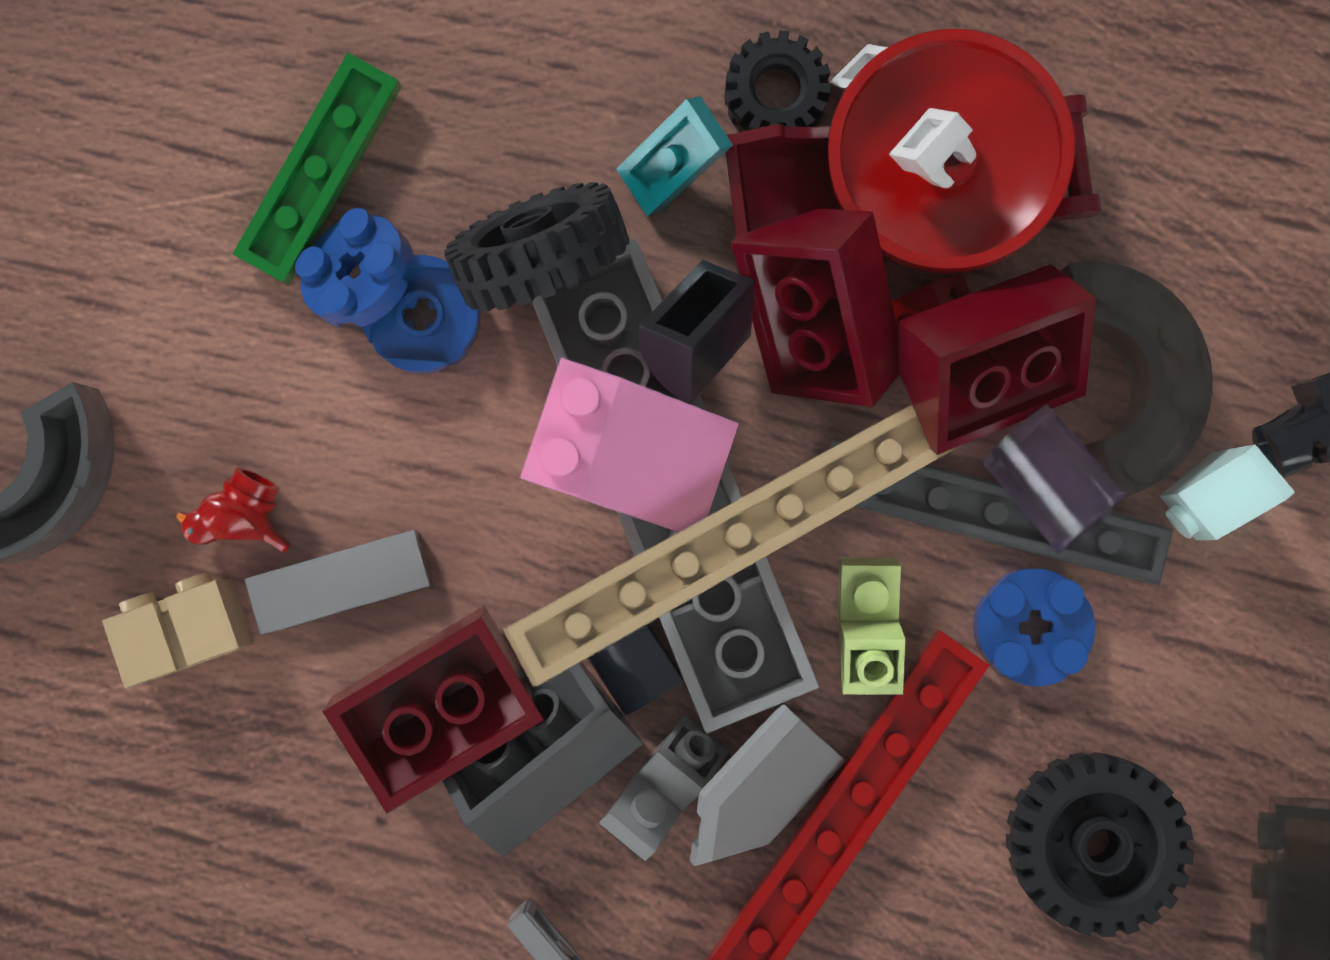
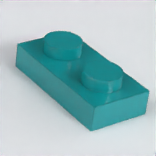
M693 97L686 99L616 170L648 217L662 212L729 150L733 144L702 97Z

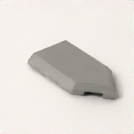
M782 703L699 792L696 813L701 817L699 836L693 839L690 862L697 866L770 844L846 760Z

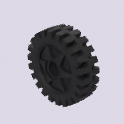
M590 182L585 186L583 183L573 184L566 190L564 186L555 188L547 195H543L541 192L530 196V199L526 202L521 203L519 200L508 205L509 209L497 210L487 215V220L476 221L469 226L470 230L461 231L455 236L456 240L450 241L446 246L447 249L444 250V255L453 279L466 305L470 309L476 310L480 308L481 311H490L497 307V310L509 309L516 302H518L519 306L530 304L535 297L542 295L543 299L556 295V290L561 287L570 289L580 284L579 279L582 277L591 278L601 272L600 267L610 266L617 260L616 256L622 255L626 251V246L629 245L630 240L610 187L608 188V185L604 183L599 185L598 182Z
M1081 752L1070 754L1068 759L1062 760L1058 758L1048 763L1047 770L1044 772L1036 771L1028 779L1031 784L1026 790H1019L1014 799L1018 802L1015 811H1009L1007 823L1010 826V834H1006V848L1010 851L1011 858H1008L1022 889L1034 904L1053 920L1066 928L1068 926L1078 933L1089 936L1094 932L1102 937H1116V931L1120 930L1128 935L1140 931L1138 924L1143 921L1152 925L1162 917L1158 910L1163 905L1171 909L1178 901V898L1173 895L1176 887L1180 886L1184 889L1190 876L1184 872L1185 864L1193 865L1194 851L1187 846V840L1193 839L1192 829L1183 819V816L1187 814L1181 802L1172 796L1174 792L1163 781L1158 779L1156 775L1140 765L1105 753L1093 752V754H1086ZM1107 829L1109 844L1106 850L1097 856H1089L1087 853L1089 837L1098 830Z

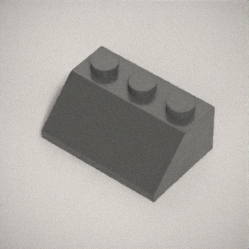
M582 661L538 686L532 685L524 668H522L521 670L544 716V720L442 781L464 825L503 857L643 744L619 707Z

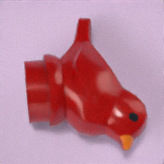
M237 467L232 477L225 479L223 491L209 494L201 501L198 509L189 513L179 512L176 515L181 523L184 537L188 542L195 545L209 544L218 540H261L283 553H286L290 547V543L274 529L268 516V512L272 511L277 504L274 499L280 488L269 479L248 469Z

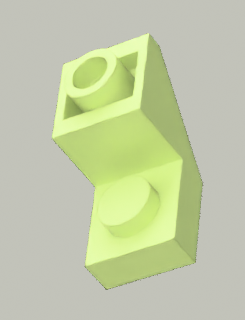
M839 558L837 613L843 695H903L906 639L899 623L901 564L898 558Z

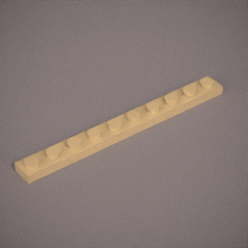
M910 404L504 628L503 631L532 685L538 686L954 449L936 455L930 449L914 407Z

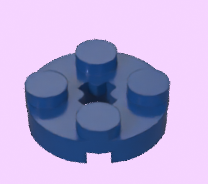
M362 208L351 209L342 216L339 222L326 230L312 247L306 248L298 256L295 263V271L301 277L303 299L315 314L332 326L342 328L340 324L350 322L357 327L370 325L388 314L404 295L408 282L402 277L406 270V261L413 266V251L408 239L387 219L381 216L370 215ZM359 264L362 272L353 279L349 275Z
M413 255V266L406 261V270L402 278L408 282V286L400 301L384 317L370 325L362 326L375 351L391 365L409 373L430 374L442 371L449 366L457 365L463 361L478 335L481 312L480 308L473 310L466 305L453 279L447 261L434 256ZM419 300H428L429 309L437 312L435 322H428L425 330H416L415 323L406 319L407 309H416Z
M1019 569L1002 576L996 581V584L990 587L986 596H982L974 613V638L979 652L995 671L1009 680L1022 685L1048 686L1063 681L1069 675L1078 673L1085 667L1088 661V653L1094 642L1095 619L1091 605L1078 583L1050 570ZM1038 610L1040 619L1048 621V632L1041 634L1040 642L1032 644L1030 635L1020 633L1019 624L1020 622L1029 621L1030 611Z

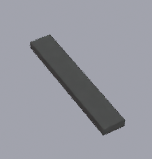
M832 441L830 449L841 442ZM929 465L922 467L854 506L858 509L1160 586L1173 533L1172 528Z

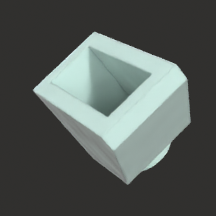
M1254 444L1210 453L1159 495V497L1169 507V510L1166 511V516L1173 527L1188 539L1194 537L1196 541L1218 540L1286 501L1295 491Z

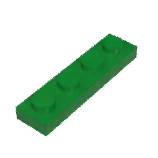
M347 52L232 254L289 286L296 274L295 263L298 256L303 250L312 246L400 92L402 86L398 79Z

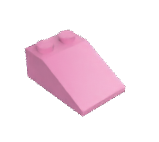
M561 358L520 478L527 482L680 532L708 516L739 423L623 378Z

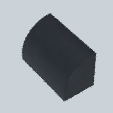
M702 260L638 326L640 350L648 368L656 379L673 395L691 404L751 337L755 280Z
M648 624L587 658L625 716L644 707L683 682L681 673Z

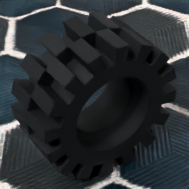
M779 30L778 38H770V33L767 31L760 33L758 42L754 44L751 39L747 40L742 44L741 53L739 55L737 53L734 54L726 75L724 100L725 105L728 104V116L731 122L737 121L740 125L739 132L776 124L790 127H816L821 116L824 114L831 92L832 83H828L831 72L828 63L822 65L823 53L816 46L812 51L807 48L809 39L799 35L797 42L789 40L790 31ZM772 69H781L789 72L796 79L799 86V97L794 104L785 109L775 110L764 106L758 100L754 85L758 77L764 72Z

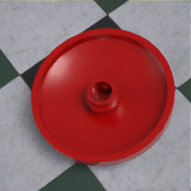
M940 29L923 32L907 37L878 53L855 75L844 91L833 116L828 144L831 184L841 210L873 212L882 255L910 268L935 273H962L988 267L1007 259L1030 243L1044 229L1062 201L1070 182L1075 154L1072 118L1060 88L1047 70L1035 58L1017 45L985 32L968 29ZM929 108L957 112L973 129L967 137L976 151L975 160L972 163L962 162L955 158L952 153L944 162L945 172L954 181L949 188L932 185L919 175L904 171L889 155Z

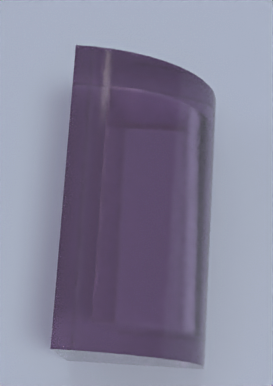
M1048 404L1037 410L1010 432L983 462V465L1058 554L1100 525L1127 496Z

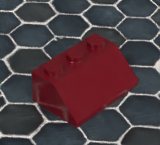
M819 208L737 236L731 244L739 274L755 280L752 323L771 393L874 407L900 374L898 371L899 334L874 213L871 211Z
M1050 264L899 320L898 371L930 449L936 455H939L1085 396L1096 297Z
M485 606L336 693L322 711L386 814L544 720V716L514 653Z

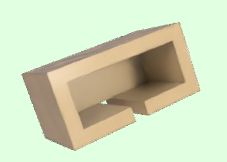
M210 572L192 576L175 583L177 594L157 601L154 592L130 598L119 603L121 614L102 620L124 688L145 684L254 645L232 579L212 581Z

